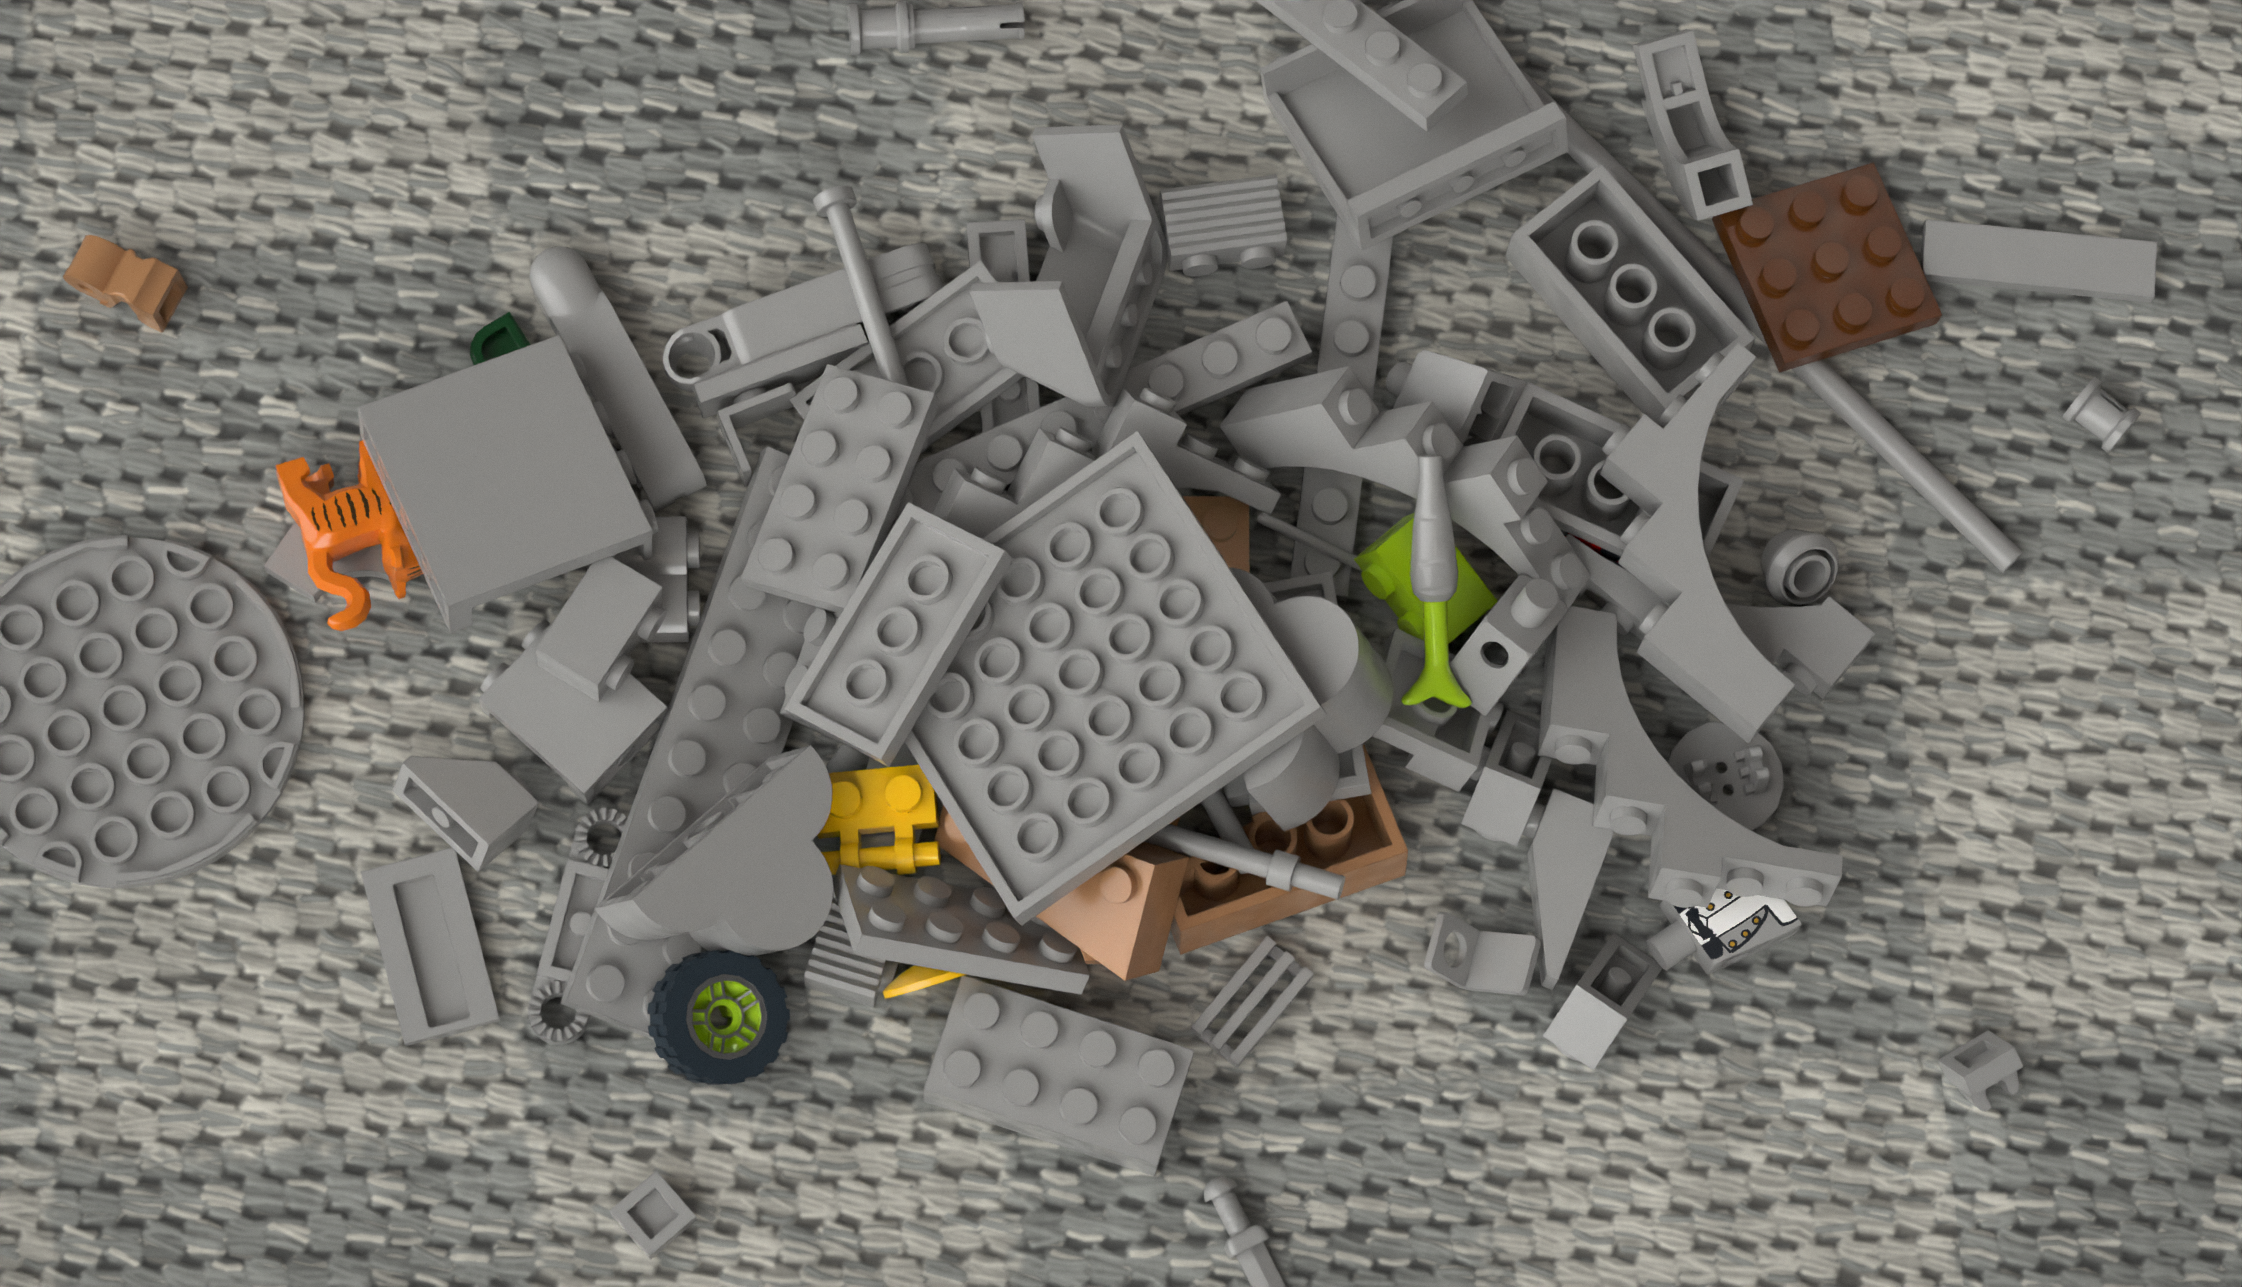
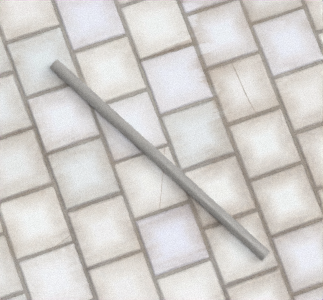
M1522 68L1520 69L1544 105L1555 101ZM1557 103L1566 117L1569 150L1567 153L1588 174L1602 164L1735 316L1767 346L1737 276ZM1823 359L1791 369L2002 574L2023 554L1999 528Z

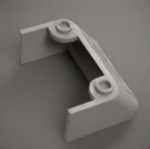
M1123 124L1036 127L1032 137L1049 180L1043 195L1039 196L1036 201L1035 220L1038 228L1045 232L1050 245L1037 280L1033 282L973 283L969 292L985 328L988 349L992 354L996 355L1000 364L1086 407H1112L1119 397L1166 269L1167 251L1165 237Z

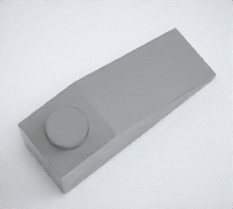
M1554 788L1546 805L1535 802L1522 835L1533 839L1527 853L1535 935L1541 940L1538 953L1541 986L1553 990L1560 977L1614 835L1612 829L1593 826V803Z

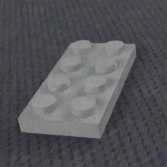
M981 260L889 326L909 386L935 393L941 402L927 435V447L1024 377L1000 364L996 355L992 354L988 349L986 331L969 292L973 283L997 282ZM870 342L836 365L840 368L881 378ZM822 376L789 399L803 420H805Z
M826 365L742 573L741 580L747 587L842 613L889 534L941 403L935 393L837 366Z
M908 502L784 709L794 718L889 767L1013 558L1005 550Z
M840 864L833 880V889L854 955L1082 995L1090 974L1080 948L1036 916L1024 925L1018 923L1013 918L997 890L989 887L972 889L950 885L937 878L928 876L918 879L890 874L884 869L875 866L858 868Z

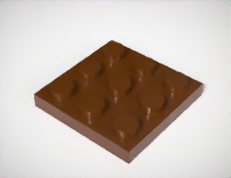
M1874 162L1752 199L1753 205L1713 216L1712 218L1779 373L1935 325L1942 316L1941 310Z

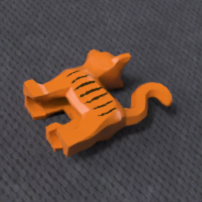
M363 440L359 441L360 462L357 474L359 484L330 492L334 486V474L329 463L321 465L320 469L311 476H309L310 468L304 457L276 465L277 479L286 510L301 529V537L308 558V574L317 588L346 599V608L329 617L327 622L331 629L339 631L355 628L365 621L371 608L369 591L358 579L335 572L333 570V562L364 548L381 544L383 567L398 599L406 596V582L423 574Z

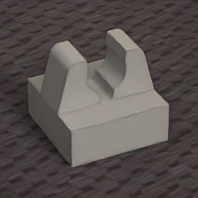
M1989 1030L1938 1060L1949 1082L1954 1084L1963 1096L1981 1111H1987L1991 1108L1990 1102L1986 1097V1089L1997 1082L2011 1096L2019 1090L2017 1070L2021 1069L2023 1065L2016 1049Z

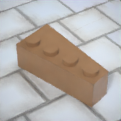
M1363 745L1371 794L1329 801L1314 818L1286 831H1283L1267 812L1256 814L1252 817L1250 823L1242 827L1253 848L1272 855L1276 850L1300 856V863L1345 876V883L1340 898L1405 876L1408 849L1365 745ZM1192 856L1187 862L1170 930L1181 955L1337 899L1294 886L1290 892L1266 885V878L1250 873L1240 874L1237 869Z
M943 805L939 819V828H937L934 841H938L939 846L992 884ZM1142 842L1039 913L1036 917L1124 981L1159 972L1189 857L1164 847Z

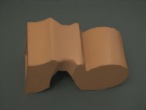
M85 235L78 252L63 275V279L73 288L99 300L100 304L106 307H114L121 301L127 303L137 315L139 321L161 333L164 332L188 288L177 268L169 266L157 258L142 259L134 250L129 249L126 251L116 244L94 235Z

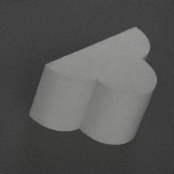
M1230 567L1327 713L1325 717L1243 773L1247 791L1281 829L1286 831L1308 822L1327 805L1338 783L1340 770L1338 754L1361 745L1371 738L1382 726L1390 711L1393 700L1392 677L1384 660L1347 613L1338 605L1329 600L1314 596H1299L1278 602L1257 577L1244 570Z
M809 745L769 757L594 908L596 912L612 929L626 937L638 940H657L689 933L699 945L708 951L731 950L744 956H756L791 949L807 942L825 923L833 901V879L825 857L812 841L823 829L832 805L830 776L819 754Z

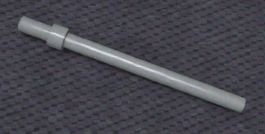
M1168 824L1144 841L1266 878V885L1289 892L1294 886L1339 900L1345 883V876L1300 863V856L1276 850L1272 855L1172 824Z

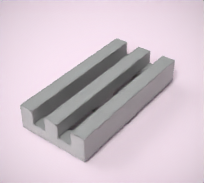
M1266 936L1195 1021L1190 1031L1238 1068L1313 978L1314 973L1306 966L1302 967L1295 961V957L1287 951L1283 952L1276 946L1274 940ZM1267 956L1276 962L1219 1032L1217 1034L1212 1032L1208 1027ZM1286 971L1295 978L1234 1050L1226 1042Z

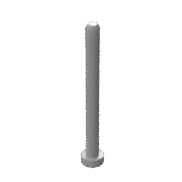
M843 185L824 190L814 197L813 202L818 216L828 217L881 378L909 386L850 210L857 204L853 188ZM927 438L925 440L921 453L925 452L927 449Z

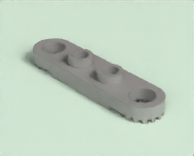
M613 808L593 810L580 819L581 821L575 829L571 850L566 862L528 1007V1018L532 1030L541 1040L549 1044L564 1045L577 1040L586 1030L591 1016L576 1009L574 1022L562 1030H555L552 1027H548L542 1021L541 1011L550 999L563 997L615 854L613 852L608 856H600V854L594 853L587 843L588 836L595 827L603 824L616 827L621 834L625 827L627 817Z

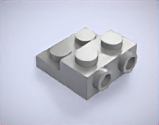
M1395 628L1386 640L1381 657L1392 677L1393 700L1384 723L1373 737L1408 752L1405 768L1459 792L1468 779L1477 781L1481 776L1491 751L1490 748L1484 746L1486 736L1491 735L1503 711V703L1498 701L1486 717L1471 705L1466 708H1459L1434 697L1417 705H1404L1401 703L1402 696L1415 683L1424 668V641ZM1449 652V664L1452 662V660H1453V659L1455 658V656H1456V655H1454V654H1452V653H1450V652Z

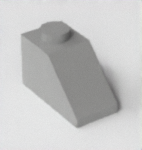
M1507 710L1462 820V825L1475 829L1478 834L1486 839L1504 841L1517 847L1553 759L1538 755L1540 723Z
M410 756L402 763L393 788V792L477 872L482 870L529 828L539 804L524 780L514 774H509L497 762Z
M1613 933L1576 984L1543 1037L1554 1043L1566 1057L1580 1061L1594 1070L1662 970V967L1654 959Z

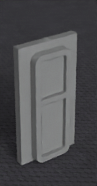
M451 847L414 858L407 857L403 861L361 871L405 1046L453 1036L473 1030L479 1026L500 1021L457 852Z

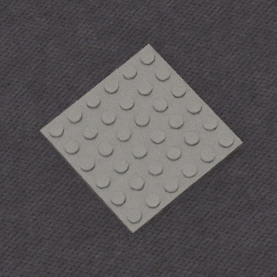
M1138 431L983 538V540L1005 550L1013 560L904 741L1013 918L1021 925H1024L1327 715Z

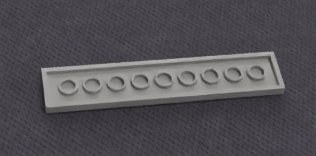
M769 446L760 452L596 906L769 757L782 754L793 720L780 714L786 697L785 684L789 674L796 667L805 641L804 628L808 618L815 611L816 606L749 588L741 580L742 573L790 455ZM594 909L560 1004L654 1040L653 1037L649 1036L650 1014H647L649 1002L653 1000L655 994L653 989L657 981H661L666 975L665 971L672 964L682 962L683 957L708 950L699 945L689 933L657 940H638L626 937L612 929Z

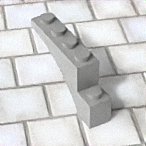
M1569 533L1565 538L1591 575L1576 598H1580L1585 594L1602 608L1600 611L1616 613L1617 633L1627 635L1630 631L1642 641L1645 634L1638 628L1660 601L1668 607L1670 605L1629 571L1603 558ZM1830 596L1822 605L1804 607H1756L1725 603L1743 633L1773 666L1777 662L1785 668L1782 674L1795 684L1794 689L1808 696L1814 692L1822 699L1825 698L1867 648L1875 635L1871 629Z

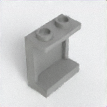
M543 620L524 639L522 647L525 651L510 666L506 663H501L486 677L480 687L484 693L479 697L482 711L489 718L495 717L559 774L568 783L570 791L588 806L658 733L668 708L630 673L617 691L608 688L600 702H597L538 667L536 647L552 625L547 620Z

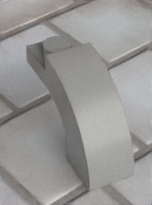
M1685 29L1633 44L1646 97L1641 99L1644 114L1667 178L1684 209L1692 218L1700 221L1753 205L1740 150L1729 142L1715 114L1693 30Z

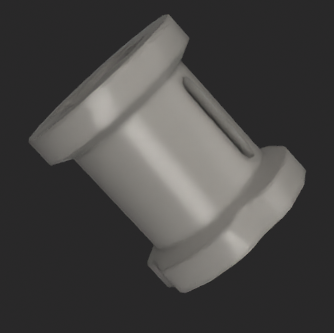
M2094 377L2070 405L2062 418L2068 422L2076 420L2102 441V449L2109 454L2135 423L2141 412L2136 408L2126 409L2102 390V381Z

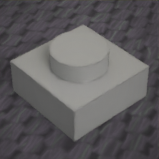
M657 1170L609 1210L613 1218L650 1260L697 1221L696 1215Z

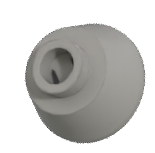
M1788 529L1775 535L1764 548L1761 557V567L1770 595L1780 604L1790 607L1812 603L1827 593L1835 581L1839 566L1838 550L1828 537L1799 529Z

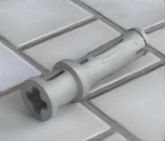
M897 1L895 7L860 9L857 3L848 4L847 7L851 56L860 55L862 49L897 48L900 53H909V50H915V44L998 39L1024 40L1025 27L1022 26V22H1024L1022 2L1007 5L913 9L912 4H907L906 1Z

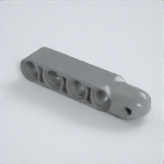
M924 243L907 245L867 260L889 326L944 287L940 276L935 271L936 266L929 248ZM845 268L742 304L723 314L681 328L671 336L665 345L663 363L666 376L679 389L694 392L695 381L855 323L857 325L861 324L862 329L865 330ZM687 352H700L707 357L711 368L701 376L683 378L677 374L678 360Z
M555 246L545 249L536 256L530 269V281L534 296L555 335L562 337L568 354L578 353L581 357L589 379V386L587 387H589L595 402L600 401L603 404L612 427V434L610 436L611 438L616 437L621 449L627 454L634 471L635 482L638 488L643 486L654 513L674 504L675 500L683 496L687 497L707 487L704 475L691 449L586 261L578 252L569 247Z

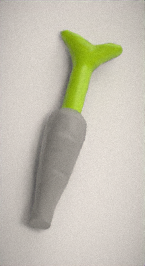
M1420 455L1419 487L1412 530L1410 578L1413 593L1420 601H1423L1425 663L1418 679L1402 696L1401 703L1404 705H1417L1434 697L1447 704L1466 708L1472 702L1460 688L1449 665L1447 601L1457 591L1458 567L1451 514L1443 479V455Z

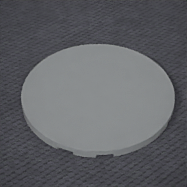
M117 535L84 540L53 550L28 563L0 585V845L34 869L61 880L99 888H134L164 883L194 873L236 848L260 825L280 798L293 772L304 730L305 699L300 666L290 637L277 613L249 580L213 558L211 554L190 545L169 539L162 541Z

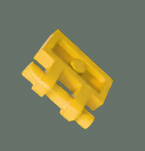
M919 764L829 773L832 784V805L828 819L817 836L819 839L840 837V850L821 852L828 863L831 875H836L840 864L858 868L875 866L884 870L897 869L898 875L917 873V867L941 865L938 841L916 843L915 830L939 828L937 793ZM895 832V841L892 846L862 848L861 835Z

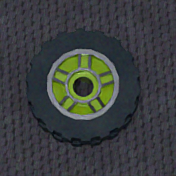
M731 950L693 953L683 957V961L679 964H672L665 971L666 975L661 981H657L653 989L655 994L652 1002L648 1004L647 1014H650L649 1036L653 1037L656 1044L654 1049L659 1058H664L667 1061L670 1070L675 1074L685 1075L687 1077L686 1080L694 1083L723 1085L745 1082L747 1077H757L765 1071L763 1068L768 1063H774L780 1054L778 1050L781 1044L786 1042L789 1033L786 1032L787 1021H790V1009L786 1007L785 998H787L784 987L779 986L775 979L777 975L771 968H765L760 964L761 960L753 955L744 956ZM719 1006L718 1009L722 1017L728 1020L727 1025H721L716 1028L711 1023L710 1015L712 1010Z

